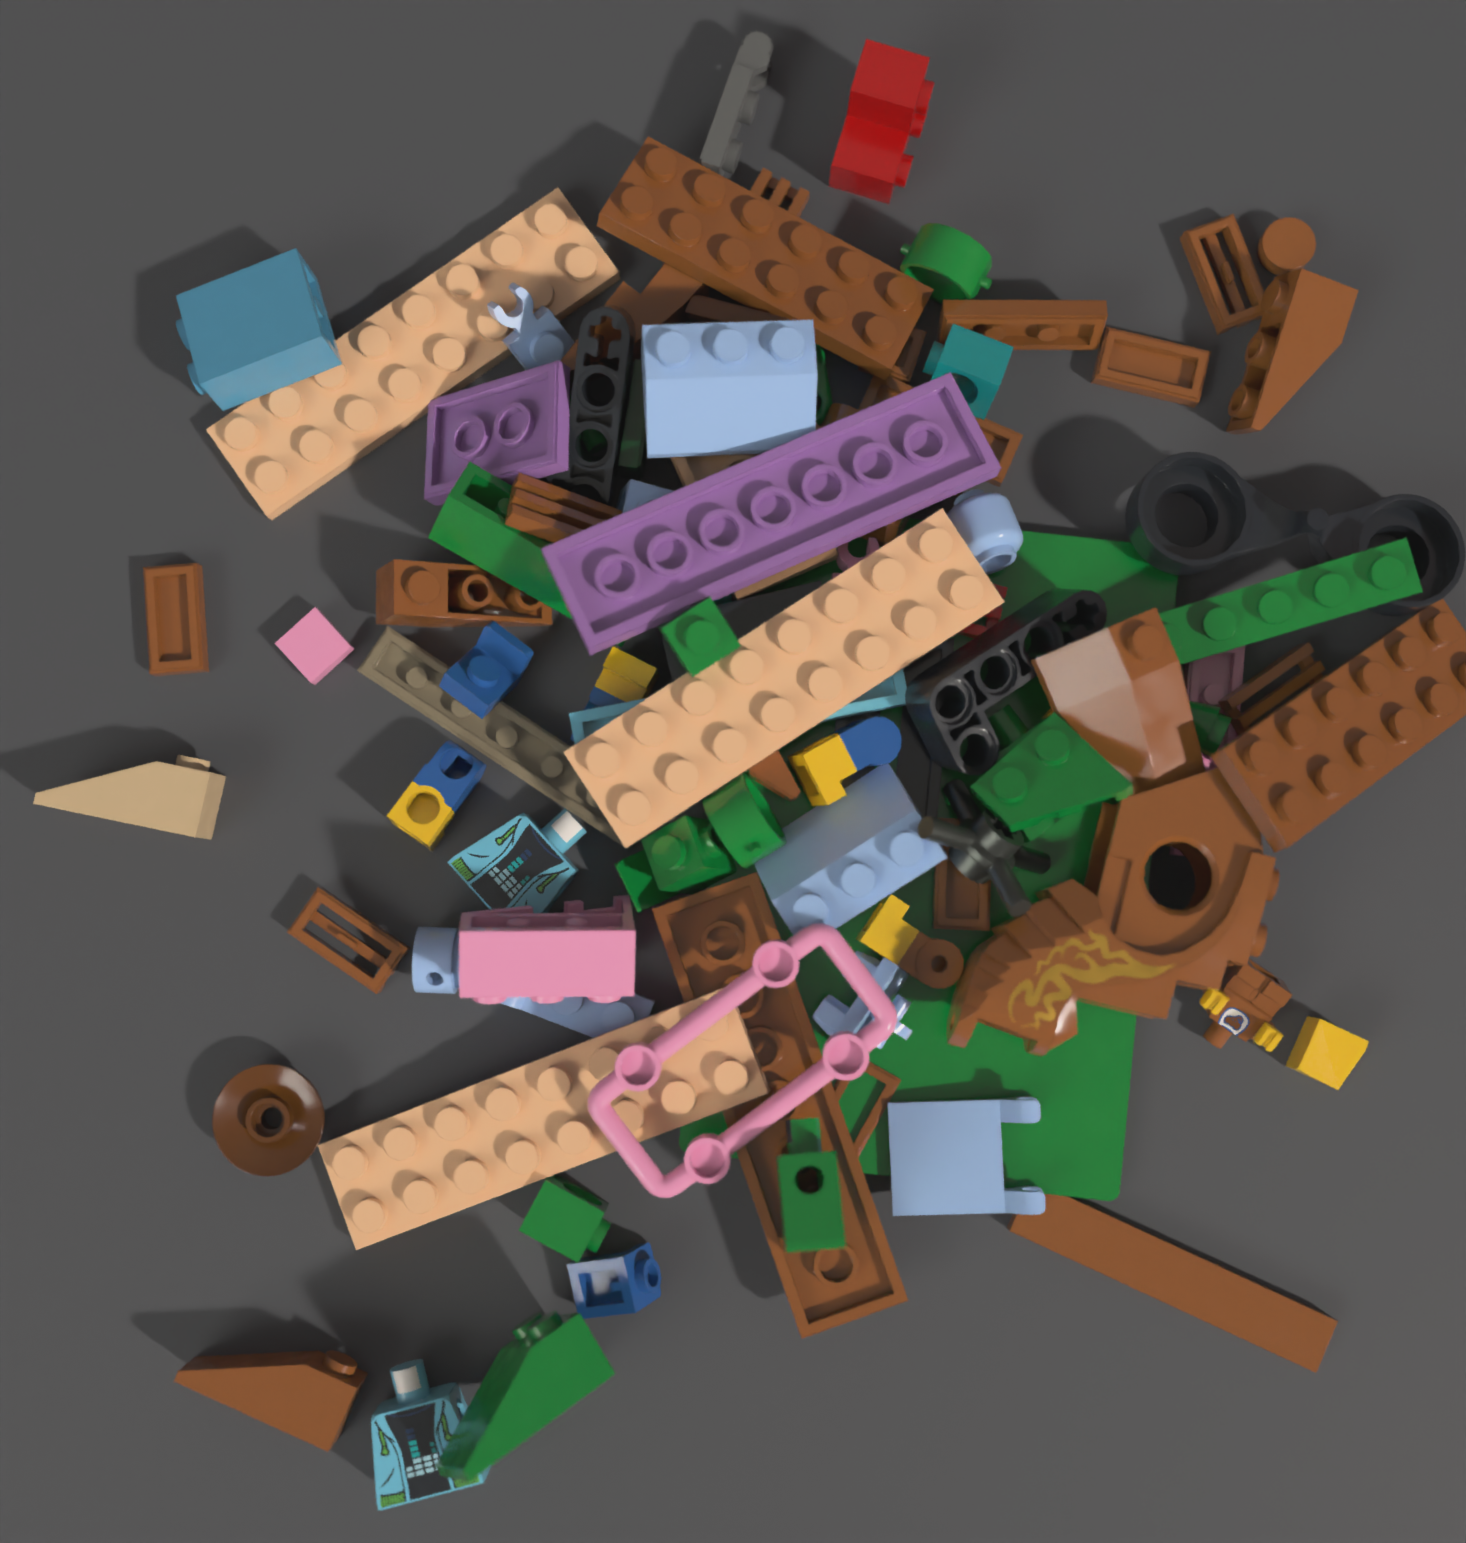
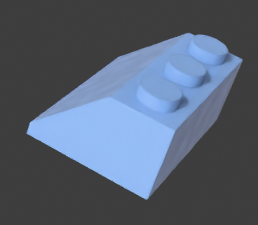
M813 320L642 325L641 368L647 458L762 454L815 431L817 363Z
M889 763L878 766L844 788L846 796L828 806H816L782 828L787 843L754 863L772 903L793 935L814 923H824L836 929L947 858L948 854L941 844L922 839L918 835V825L924 817Z

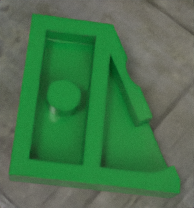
M1055 712L970 786L972 794L1011 833L1038 825L1043 819L1048 817L1062 818L1082 812L1081 806L1115 797L1116 801H1119L1133 793L1132 783Z

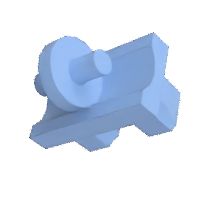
M856 951L855 954L889 999L893 1000L892 1003L897 1011V1024L894 1032L907 1040L912 1030L902 1024L900 1020L912 1003L897 994L909 974L886 957L879 961L874 957ZM830 994L823 999L812 1016L813 1020L830 1036L839 1031L857 1033L874 1020L873 1014L859 996L849 1008ZM888 1038L879 1044L877 1048L881 1050Z

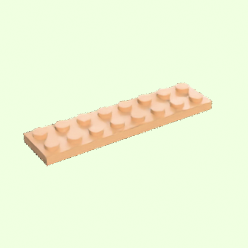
M557 187L335 340L342 365L247 401L207 428L206 431L264 514L273 520L428 413V404L431 400L460 391L512 355V352L502 340L514 331L513 328L506 327L496 321L490 315L487 304L493 301L503 309L504 313H509L515 309L517 299L508 287L512 282L529 292L534 304L533 313L543 305L550 309L558 321H561L619 281V271Z
M942 508L738 639L741 647L694 677H691L687 672L563 753L624 847L628 848L1003 604L1004 600Z
M723 988L319 1144L318 1148L355 1249H361L615 1152L616 1149L592 1119L588 1110V1097L591 1089L615 1070V1061L625 1046L633 1042L650 1044ZM738 1006L662 1063L660 1076L652 1087L644 1091L627 1089L610 1102V1105L638 1142L769 1093L770 1089L766 1077L761 1069V1064L747 1033V1028L740 1015Z

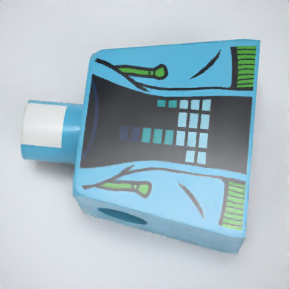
M566 808L542 829L528 814L522 813L461 851L447 863L490 910L530 905L533 907V913H547L579 872L578 868L564 853L587 831Z
M422 1359L404 1362L391 1368L390 1373L396 1397L381 1402L371 1418L378 1511L484 1483L491 1466L470 1482L441 1476L435 1466L468 1408L459 1385L456 1382H451L430 1388Z

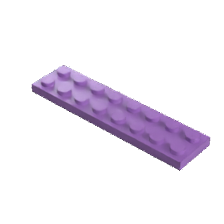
M950 372L541 548L582 641L589 655H592L670 621L707 597H711L715 601L998 476L1001 466Z

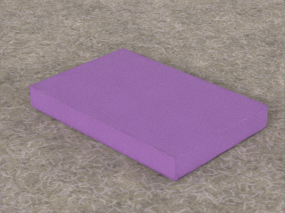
M557 360L431 400L428 404L424 500L436 506L444 504L447 496L469 462L511 486L519 472L538 479L567 471L569 467L570 368Z

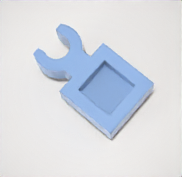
M514 282L508 286L517 299V304L513 311L504 313L503 309L493 301L487 304L490 315L496 321L506 327L513 328L514 331L502 341L525 370L557 360L561 361L574 344V341L550 309L542 305L533 313L534 304L531 295L526 289Z

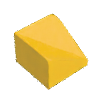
M1307 1016L1285 1066L1338 1090L1364 1054L1369 1041L1320 1018Z

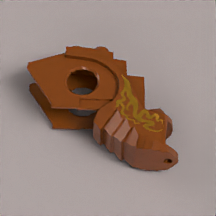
M1219 768L1133 796L1130 795L1113 805L1102 803L1084 885L1082 886L1074 879H1070L1035 892L1039 901L1031 903L1030 909L1025 914L1014 916L991 928L994 935L978 945L970 953L969 958L964 964L962 974L957 981L951 1000L952 1003L947 1019V1044L965 1048L977 1022L1022 1038L1024 1049L1027 1053L1042 1057L1049 1050L1077 1034L1076 1001L1153 1019V1017L1167 1019L1176 985L1197 990H1219L1226 966L1247 965L1250 956H1260L1267 938V925L1260 923L1266 901H1271L1276 894L1280 872L1278 868L1274 867L1276 858L1264 855L1260 830ZM1170 842H1180L1171 847L1179 850L1189 860L1195 875V891L1189 904L1183 910H1170L1158 904L1148 893L1144 882V867L1149 856L1159 846Z

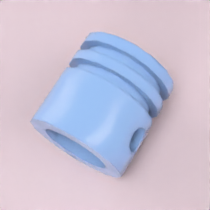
M418 927L412 954V982L415 992L455 994L459 988V928Z

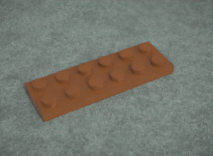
M649 136L603 206L598 217L597 227L751 309L786 317L789 320H813L816 344L885 381L934 290Z
M1442 598L1418 610L1210 755L1274 853L1290 847L1466 715V631Z

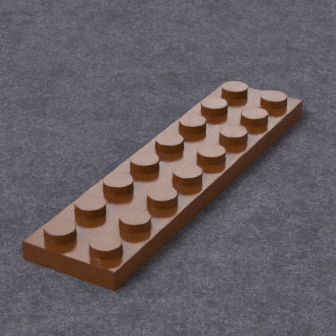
M757 872L652 909L684 1003L726 987L753 966L754 955L762 943L772 939H781ZM795 978L783 987L774 988L765 985L738 1006L770 1091L768 1094L723 1110L728 1128L823 1058ZM830 1081L736 1151L801 1339L909 1301ZM819 1118L822 1152L836 1151L846 1248L789 1253L783 1251L776 1157L777 1155L788 1154L786 1120ZM810 1168L798 1170L799 1190L805 1194H814L818 1190L816 1171Z

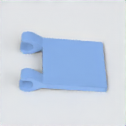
M1019 1096L997 1099L888 1102L893 1216L992 1213L1038 1215L1044 1213L1046 1208L1045 1195L1040 1187L1020 1186L1004 1188L1001 1122H1038L1041 1117V1110L1037 1098L1033 1096Z

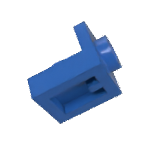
M490 621L483 628L476 645L444 673L439 687L483 719L518 686L533 656V651L498 623Z
M649 1242L637 1244L625 1252L581 1257L578 1263L571 1261L567 1264L576 1310L583 1319L637 1313L661 1296V1271L653 1257Z

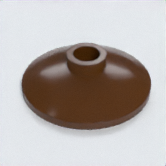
M261 1064L239 1072L227 1082L219 1093L212 1115L214 1138L224 1157L232 1165L246 1173L265 1177L285 1174L303 1164L317 1148L323 1134L325 1122L323 1103L314 1085L302 1073L280 1064ZM270 1107L278 1109L282 1114V1123L279 1127H272L266 1122L265 1114Z

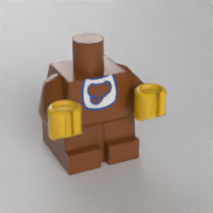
M1250 958L1247 965L1226 966L1220 989L1203 990L1202 997L1199 1000V1004L1206 1010L1208 1016L1214 1020L1203 1034V1037L1212 1045L1221 1049L1230 1036L1235 1034L1245 1042L1249 1039L1254 1040L1259 1046L1263 1045L1266 1051L1272 1052L1284 1035L1276 1029L1271 1019L1281 1006H1285L1292 993L1283 980Z

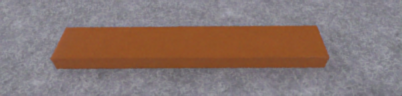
M1044 1194L1046 1205L1044 1213L1038 1215H1012L1007 1226L1010 1232L1315 1373L1319 1368L1338 1323L1336 1319L1073 1197Z

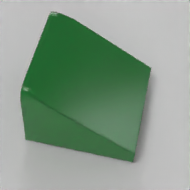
M645 850L614 863L638 913L680 894L678 892L661 891L658 889Z

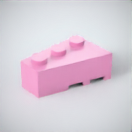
M629 895L613 896V907L583 910V902L581 900L565 901L564 912L533 913V907L530 905L461 913L459 927V998H472L473 1001L481 1004H497L505 1001L507 997H530L534 1002L550 1004L560 1002L564 997H587L593 1002L611 1003L620 1000L621 996H634L635 925Z

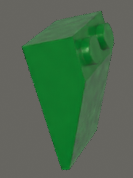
M554 1310L543 1316L541 1312H538L512 1329L515 1339L500 1349L435 1465L441 1476L470 1482L616 1374L580 1313L559 1315L557 1310Z

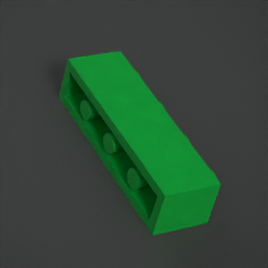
M469 462L447 496L428 538L572 619L542 555L541 548L554 542L505 525L512 486ZM626 640L617 643L616 645L622 648Z

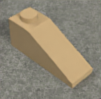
M177 755L175 765L155 761L37 792L33 804L195 838L212 839L226 776L209 772L211 761Z

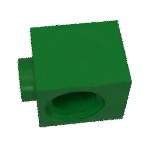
M555 1174L546 1178L518 1231L578 1263L586 1248L596 1253L611 1225L610 1221L602 1218L609 1203Z

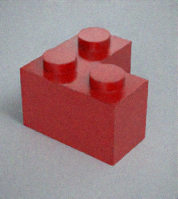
M866 39L850 89L847 116L831 164L829 187L886 204L890 203L895 186L905 188L914 156L905 153L910 136L918 139L921 137L935 84L934 81L925 79L930 57Z

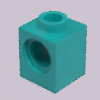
M952 324L945 344L934 341L922 372L932 375L931 380L951 372L973 415L984 420L1000 387L1014 347Z

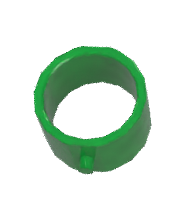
M927 223L921 226L912 245L904 243L901 247L900 253L906 256L900 266V271L934 289L929 299L942 304L943 300H974L981 287L988 290L991 286L992 279L986 277L992 267L990 253L972 237L953 227L939 223Z
M744 772L702 799L703 807L713 828L726 849L740 866L748 868L787 843L784 831L772 808L755 783Z

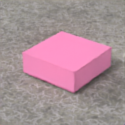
M316 607L275 642L277 647L307 680L314 685L355 650Z

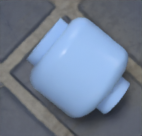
M973 489L958 496L954 501V507L947 513V516L986 575L996 573L1011 565L1017 557L1016 552L1020 549L1024 539L1007 497L998 493H985L982 489Z

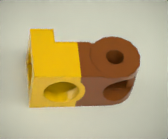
M892 894L883 898L856 940L882 957H886L903 971L928 986L946 988L953 985L960 978L964 969V960L960 950L953 943L946 940L929 938L903 921L902 918L909 909V905Z

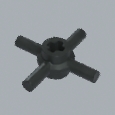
M960 779L950 781L945 785L944 793L960 821L959 826L926 816L919 822L918 835L922 839L949 846L948 854L952 863L970 880L985 884L991 879L1011 916L1025 914L1030 909L1031 903L1012 868L1015 866L1038 874H1044L1051 866L1049 854L1022 846L1024 838L1020 830L1011 833L987 808L980 813L964 782Z

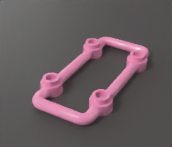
M814 923L804 927L787 941L772 939L762 943L756 950L753 966L650 1044L633 1042L625 1046L615 1061V1070L591 1089L588 1097V1110L592 1119L643 1187L654 1196L671 1198L684 1191L696 1181L703 1184H711L721 1180L729 1170L733 1153L834 1078L853 1080L863 1074L869 1063V1052L894 1032L897 1024V1011L892 1001L842 935L830 925ZM817 946H821L873 1014L874 1020L857 1033L839 1031L831 1035L825 1042L823 1058L719 1136L713 1133H703L696 1136L687 1147L684 1162L667 1175H663L610 1105V1102L627 1089L644 1091L652 1087L660 1076L662 1063L765 985L778 988L792 982L798 973L799 960Z

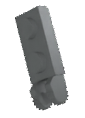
M750 31L749 35H745V39L742 40V45H740L700 156L701 165L721 176H724L725 172L733 174L737 167L743 145L742 141L736 140L741 124L751 125L760 93L755 91L766 86L769 73L771 72L772 38H769L768 34H764L763 31Z

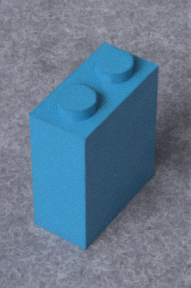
M296 248L176 295L181 319L176 320L177 331L185 347L191 352L193 360L192 363L187 364L190 379L198 393L201 395L207 393L222 411L342 365L318 280Z

